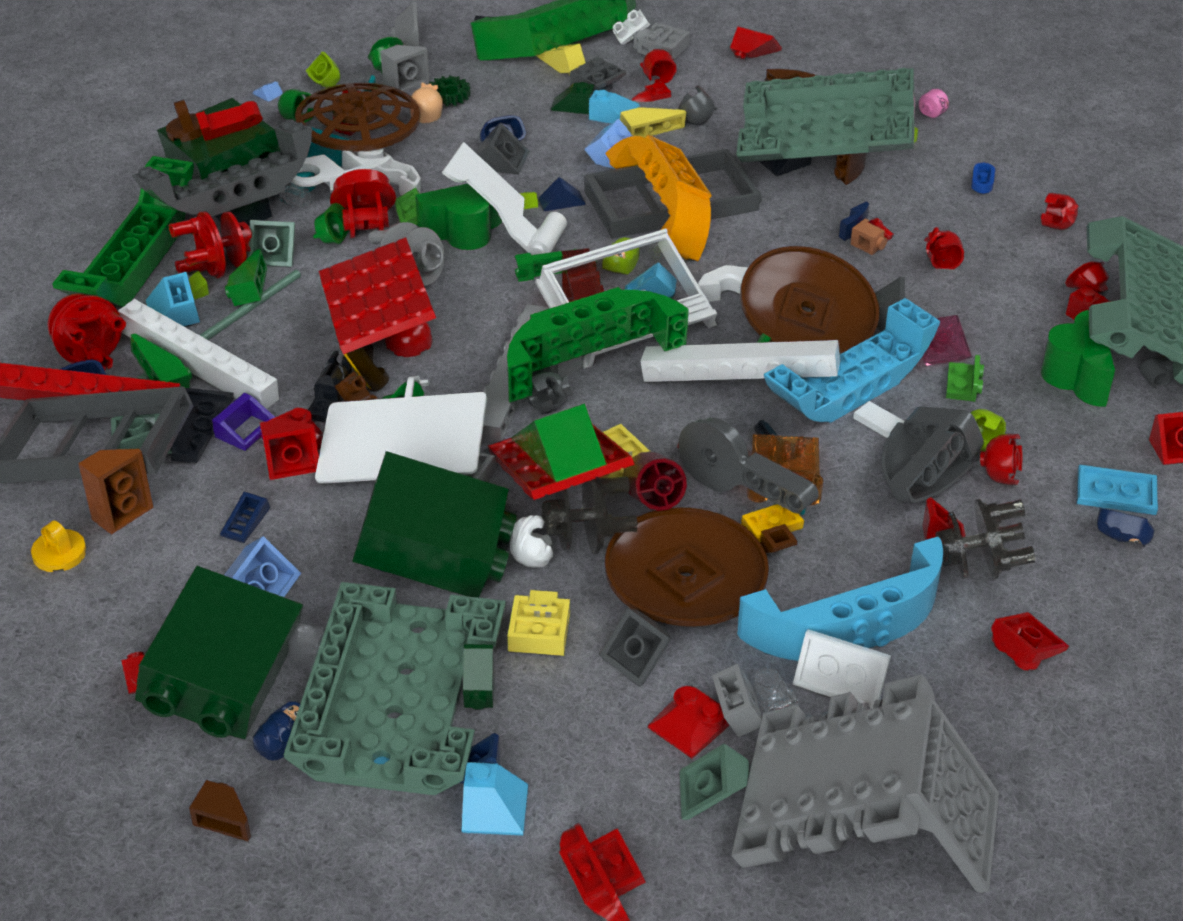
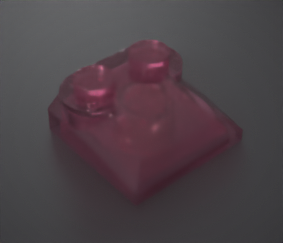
M958 315L937 318L940 320L939 327L928 349L922 356L925 366L971 358Z

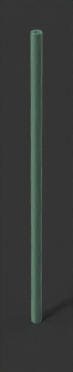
M294 270L263 291L261 301L244 304L201 333L200 336L207 340L211 339L300 278V272ZM145 372L137 377V379L149 380Z

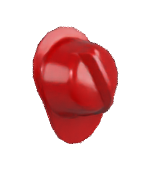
M1092 261L1074 270L1068 276L1065 284L1067 287L1077 289L1086 285L1094 291L1102 293L1108 290L1106 283L1109 280V274L1104 268V262Z

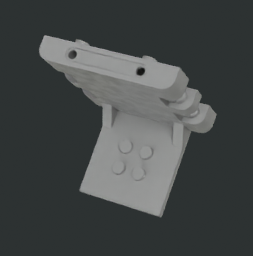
M923 674L885 683L883 698L875 700L872 709H870L867 702L859 704L854 695L848 692L831 696L829 709L827 712L820 714L819 721H817L814 715L806 716L798 705L763 713L731 854L742 868L783 861L786 853L795 849L797 840L800 848H809L814 854L839 850L842 847L843 841L851 838L853 829H855L857 837L867 836L871 842L876 843L916 835L918 828L932 832L976 892H989L999 792L935 702L933 690Z

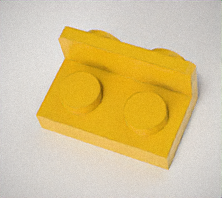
M778 504L742 515L741 525L746 527L759 542L761 531L786 524L789 530L793 532L802 529L804 526V520L799 513H793Z

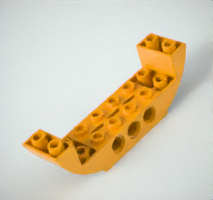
M647 135L646 138L630 136L614 144L605 153L610 160V165L615 169L638 165L645 172L646 179L652 183L653 190L661 197L660 201L669 210L670 217L661 230H668L667 234L682 258L699 261L709 234L711 222L710 197L712 195L682 150L650 135Z

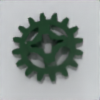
M449 75L448 78L441 76L439 79L434 78V82H429L432 86H438L437 92L441 95L445 106H449V104L456 106L458 102L463 104V100H468V96L471 95L469 82H466V79L460 80L459 76Z

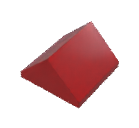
M1183 412L1155 415L1149 441L1163 465L1183 463Z

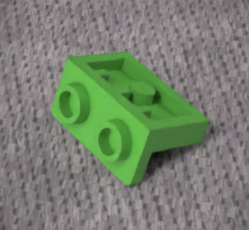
M417 188L396 198L395 206L400 222H409L417 225L415 195L420 194Z
M975 355L974 365L949 362L946 398L976 401V395L981 394L983 388L984 364H980V355Z

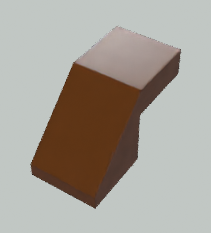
M786 524L761 531L760 543L766 553L776 552L797 545V539Z

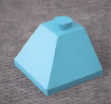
M595 90L589 99V120L613 123L618 118L620 119V112L638 108L640 104L616 93L607 92L606 90Z
M467 762L463 789L462 833L523 836L528 784L499 764Z

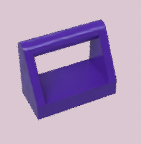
M243 393L212 420L215 438L246 451L261 438L260 425L245 439H242L235 430L251 416L264 422L275 418V416L253 396Z

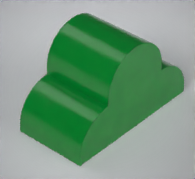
M469 184L415 195L417 226L433 230L440 240L447 239L448 243L457 249L475 250L484 247L491 239V229L498 227L502 223L497 210Z
M1086 310L1075 317L1074 323L1059 324L1049 331L1041 367V376L1048 384L1056 388L1073 390L1075 395L1087 404L1106 407L1115 368L1110 348L1103 344H1097L1090 338L1089 310Z

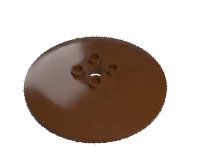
M788 246L768 251L750 264L741 282L740 302L745 317L760 336L764 333L771 338L769 342L838 340L839 354H842L871 338L878 325L879 305L869 282L850 263L827 251L804 246ZM802 307H808L812 312L804 311Z
M677 507L670 508L669 510H655L640 515L623 525L614 534L605 554L606 578L616 596L629 608L639 610L655 621L670 625L707 626L733 619L739 616L740 597L765 590L768 580V559L759 540L746 527L735 520L719 513L697 508ZM681 573H689L691 575L683 576Z

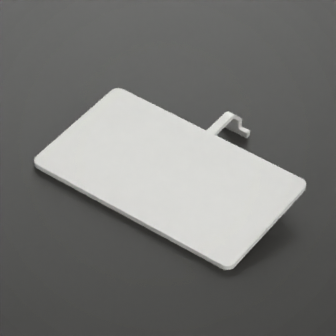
M411 376L407 380L404 398L332 403L328 409L315 474L316 481L323 484L376 480L386 451L463 475L475 473L478 468L487 402L486 394L484 392L412 397L414 382L419 383L421 386H429V381L420 380L419 376Z

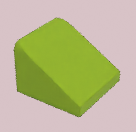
M535 192L519 193L525 198L524 209L538 207L537 194Z
M199 271L195 272L189 278L194 300L209 295L207 281Z

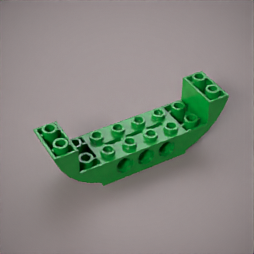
M617 287L531 314L530 320L524 323L514 334L508 348L509 403L532 396V372L549 366L557 365L651 333L665 352L686 345L689 309L678 301L661 294L642 290H621Z

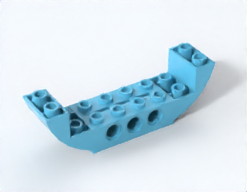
M904 298L888 307L884 331L840 354L837 376L800 377L781 364L764 374L766 384L772 392L809 419L831 423L900 384V381L914 368L928 349L939 327L940 320Z

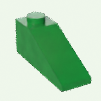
M261 249L256 250L229 276L228 283L225 285V292L227 298H231L234 306L261 301L267 273V266Z
M136 333L131 334V352L149 380L180 383L181 387L190 388L192 374L188 366H184L178 357Z

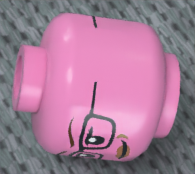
M932 89L919 99V110L926 116L936 118L947 110L949 106L948 97L942 90Z

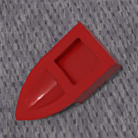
M656 82L645 86V90L635 95L631 100L649 102L670 98L671 91L663 82Z

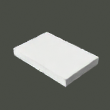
M808 629L805 633L793 685L829 697L851 692L859 704L867 702L870 709H872L874 701L880 699L891 655Z

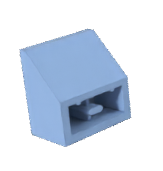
M618 118L602 129L584 150L595 164L615 169L610 165V160L605 153L614 144L632 136V134Z

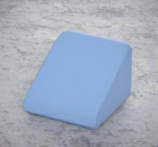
M276 81L253 91L254 95L268 102L283 93Z

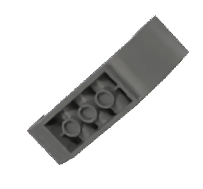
M294 120L283 121L281 126L275 127L280 151L272 152L264 159H251L248 161L249 164L244 166H231L228 168L229 171L223 173H210L208 178L202 180L200 178L188 181L187 185L181 187L180 185L172 186L168 174L152 167L141 168L138 170L139 173L133 174L132 177L151 197L174 209L196 216L199 212L206 211L213 217L284 192V187L294 179L308 155L312 127L294 122Z

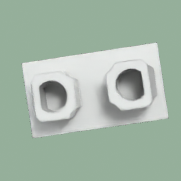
M632 10L628 13L627 20L613 25V33L621 45H625L632 40L638 31L650 26L641 10Z

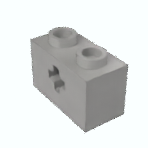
M735 664L712 675L724 718L738 738L760 728L762 714L752 683L739 664Z

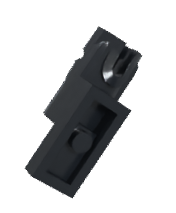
M334 351L329 357L314 385L315 398L308 408L312 420L326 423L329 406L332 403L344 400L335 388V385L350 374L353 367L345 356L342 358V365L338 363L339 351Z

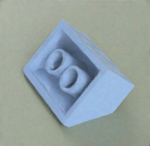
M262 536L242 550L224 575L285 597L301 572Z

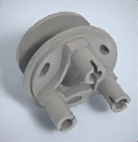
M400 222L387 230H373L369 233L370 243L380 244V247L392 242L395 243L397 240L406 237L424 285L433 283L440 276L444 266V248L440 238L433 230L418 227L409 222Z

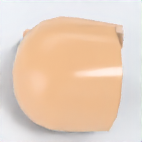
M422 82L421 88L414 91L411 96L419 106L420 123L434 122L441 117L443 102L441 95L437 92V85H426ZM410 108V114L412 117L414 109Z

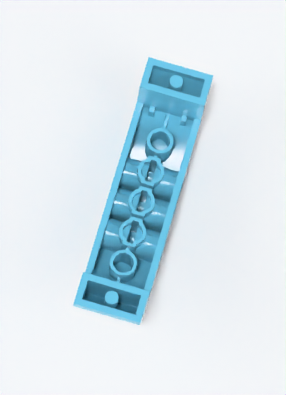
M934 537L915 543L909 573L781 612L766 589L740 597L737 634L741 640L764 653L799 661L805 633L808 629L866 648L885 646L890 641L916 629L931 612L936 599L943 561L942 541L939 537Z

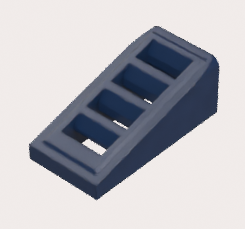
M244 491L220 535L245 543L269 511L268 499ZM248 508H252V509H255V510H254V512H252V511H249V510H247V509H248ZM244 514L250 516L251 518L247 519L242 517V515ZM239 521V522L245 523V524H247V525H246V527H244V526L238 525V524H236V523ZM232 529H236V530H240V531H243V532H242V534L240 535V534L231 532V530H232Z

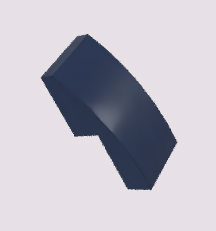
M867 201L851 208L850 216L841 220L839 238L844 241L850 239L852 228L865 218H868L869 203Z

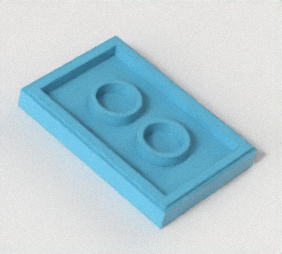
M1079 465L1077 474V504L1156 515L1158 511L1157 475Z

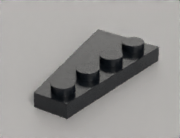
M185 388L194 407L173 443L171 461L198 463L214 435L212 420L231 404L233 392Z

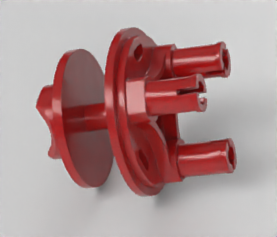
M206 211L199 212L195 218L170 224L169 231L173 238L191 233L195 240L196 250L185 251L184 256L187 258L175 261V268L178 274L198 270L199 272L207 271L216 279L222 278L225 274L224 248L232 264L238 268L246 260V253L251 251L249 242L252 238V232L248 224L245 222L238 223L236 217L229 211L221 215L220 227L222 237H220L214 220Z
M72 294L61 299L53 307L48 318V332L59 355L70 363L96 360L101 363L104 370L106 368L110 369L113 366V360L109 355L118 345L122 330L126 327L125 320L120 317L115 306L102 297L86 294Z

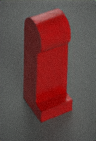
M247 101L241 106L205 115L204 111L196 113L205 141L250 128L259 124L263 118L258 104L254 101Z

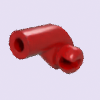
M879 218L869 221L870 224L885 230L884 237L887 238V241L894 236V233L885 227Z

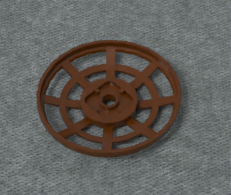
M357 82L334 85L314 92L299 104L295 118L296 122L306 125L304 120L315 116L320 123L327 126L321 134L312 130V143L341 151H369L394 145L409 137L419 125L420 109L417 102L402 90L383 84ZM356 89H367V90H373V91H371V92H369V91L357 92ZM348 90V93L340 94L339 96L333 95L335 93ZM383 93L392 100H381L378 95ZM396 96L403 98L407 102L399 101ZM318 99L314 104L313 111L301 115V112L308 104ZM324 100L333 101L332 105L320 108ZM382 105L395 106L391 114L384 112L382 109ZM401 107L414 109L413 116L407 124L397 119L401 112ZM333 111L335 118L331 121L324 117L323 113ZM379 117L383 118V120H380L378 122L367 124L378 119ZM341 122H344V123H348V124H359V125H345V124H340V123H341ZM390 123L399 128L398 131L386 136L373 139L370 137L369 130L378 129ZM335 129L361 132L362 140H342L329 136Z

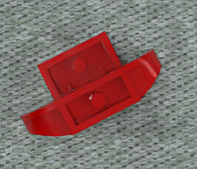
M580 823L564 831L560 839L559 853L586 907L608 921H630L618 897L644 884L646 881L618 828L592 842H589Z

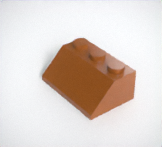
M99 450L78 463L91 518L111 535L154 508L141 450Z

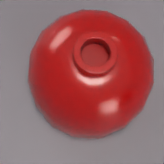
M425 322L385 338L386 348L401 357L421 355V352L430 349L432 345V334L429 324Z
M1019 434L998 435L990 440L986 446V451L981 452V467H985L987 475L993 481L1005 485H1018L1019 480H1014L1016 470L1022 471L1023 466L1022 445H1017L1016 439H1021Z

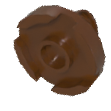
M184 99L174 102L178 117L170 121L166 126L168 138L171 141H174L175 138H180L181 142L201 137L203 134L196 113L189 114Z

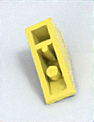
M580 43L559 46L536 55L559 73H568L569 76L570 71L585 64Z
M638 107L620 112V121L627 127L632 136L646 138L647 135L653 136L685 127V110Z

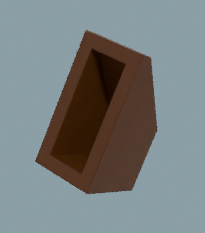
M206 780L189 807L192 824L210 831L249 841L251 834L248 819L235 789L222 782L216 783Z

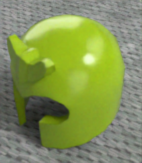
M977 409L972 411L971 414L974 416L984 440L980 451H986V446L991 439L1005 434L1006 422L1003 417L987 409Z

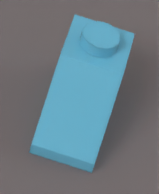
M658 262L625 285V290L646 289V291L672 298L676 292L677 279Z

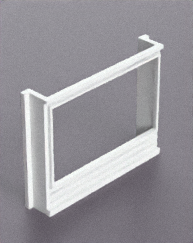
M667 229L542 266L540 279L535 281L549 308L566 304L569 301L553 273L658 242L660 250L688 295L686 298L677 300L689 309L688 325L703 321L708 328L717 326L715 322L716 310L712 309L667 234ZM651 333L583 355L582 367L585 369L593 366L595 355L654 336Z

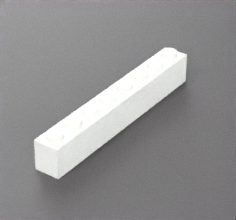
M134 299L118 310L120 317L126 322V327L122 330L123 334L131 338V334L136 333L181 360L184 366H188L192 374L224 392H233L234 398L237 399L243 393H247L253 396L266 409L279 400L276 378L140 301Z
M838 340L683 345L666 352L661 346H649L645 348L641 358L644 382L762 379L766 372L781 364L800 377H832L838 375L840 365Z

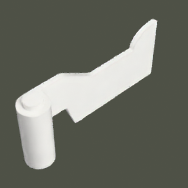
M464 142L441 172L455 182L464 183L466 181L497 210L509 235L531 255L550 253L567 226L566 218L562 214L551 212L547 215L541 227L536 229L523 216L525 198Z

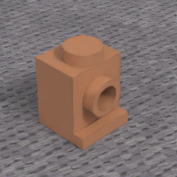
M865 218L852 228L851 245L873 255L878 250H883L887 244V238L884 237L885 230L870 224L869 220Z

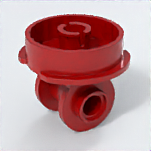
M357 169L346 172L335 180L333 192L330 196V204L338 203L345 208L342 210L344 231H350V238H355V230L377 228L378 230H384L385 227H389L388 210L395 204L396 192L385 174L372 169Z

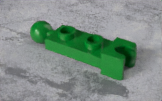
M572 249L531 255V253L515 255L518 266L515 269V274L518 282L534 280V277L541 275L542 266L577 256V250ZM597 260L583 264L582 266L585 268H591L596 264ZM578 266L553 274L578 271Z

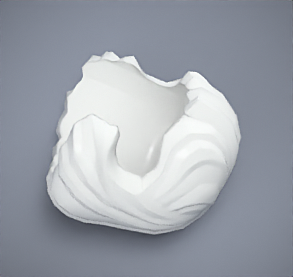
M529 515L528 517L520 518L515 523L511 535L510 553L517 562L529 568H544L553 557L551 537L547 534L532 533V530L535 528H543L545 521L541 516Z

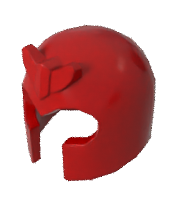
M663 49L651 50L644 57L643 63H640L650 81L652 80L651 76L660 77V79L654 80L655 83L663 82L665 84L670 82L677 71L674 59L669 52Z
M1049 193L1045 199V203H1048L1046 211L1041 214V224L1057 230L1071 227L1078 216L1079 206L1077 202L1069 195Z
M935 227L924 239L927 242L926 252L933 267L936 269H955L961 265L964 260V248L960 237L956 233L948 230L939 231V228Z

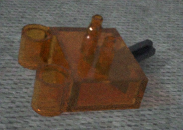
M759 420L754 426L758 434L752 435L751 455L756 452L812 482L817 487L819 496L810 506L818 504L822 498L824 482L819 472V438L778 436L767 422ZM747 488L749 500L757 503L768 500Z

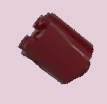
M651 451L641 452L632 457L635 465L624 468L623 482L628 494L650 509L657 511L669 510L676 506L684 497L687 482L682 467L659 453Z

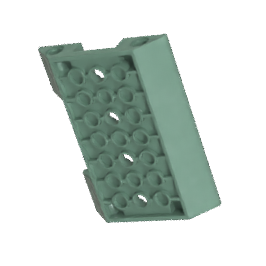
M899 68L898 70L888 71L878 70L876 72L860 71L853 74L838 73L830 76L816 75L807 78L795 77L784 80L773 79L771 81H752L746 83L743 103L745 125L739 131L736 152L741 162L914 149V68Z
M1123 216L1089 222L1086 226L1087 253L1096 259L1100 258L1106 262L1113 255H1118L1121 300L1090 306V338L1097 344H1103L1113 349L1116 353L1124 354L1130 358H1133L1143 345L1150 351L1166 356L1174 362V379L1183 385V246Z
M341 582L284 752V758L314 780L321 782L437 795L463 781L475 735V729L452 727L463 684L464 644H493V647L496 646L506 601L450 594L447 609L397 604L396 588ZM417 627L425 629L421 633L412 632ZM404 669L413 670V672H411L408 675L400 673V671ZM393 712L402 714L398 718L388 717ZM378 757H387L389 759L385 764L374 762Z

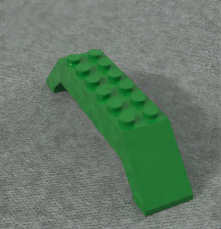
M557 0L516 15L485 17L471 22L477 59L484 61L536 56L553 48H558L559 46L610 30L617 22L623 23L628 19V13L635 10L636 2L635 0Z
M152 156L144 167H152L168 174L171 185H180L181 187L187 185L188 181L192 180L194 163ZM141 188L138 203L84 273L62 270L52 283L53 288L68 295L86 294L102 297L116 307H124L133 300L178 238L171 236L169 225L185 221L186 213L158 201Z

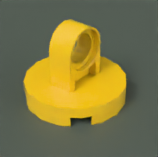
M52 520L41 529L42 535L33 543L31 548L34 564L39 569L47 572L60 569L64 571L77 566L86 555L84 537L76 531L65 529L55 520Z

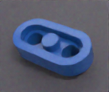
M988 163L976 164L973 169L971 188L978 193L991 192L994 184L995 167Z

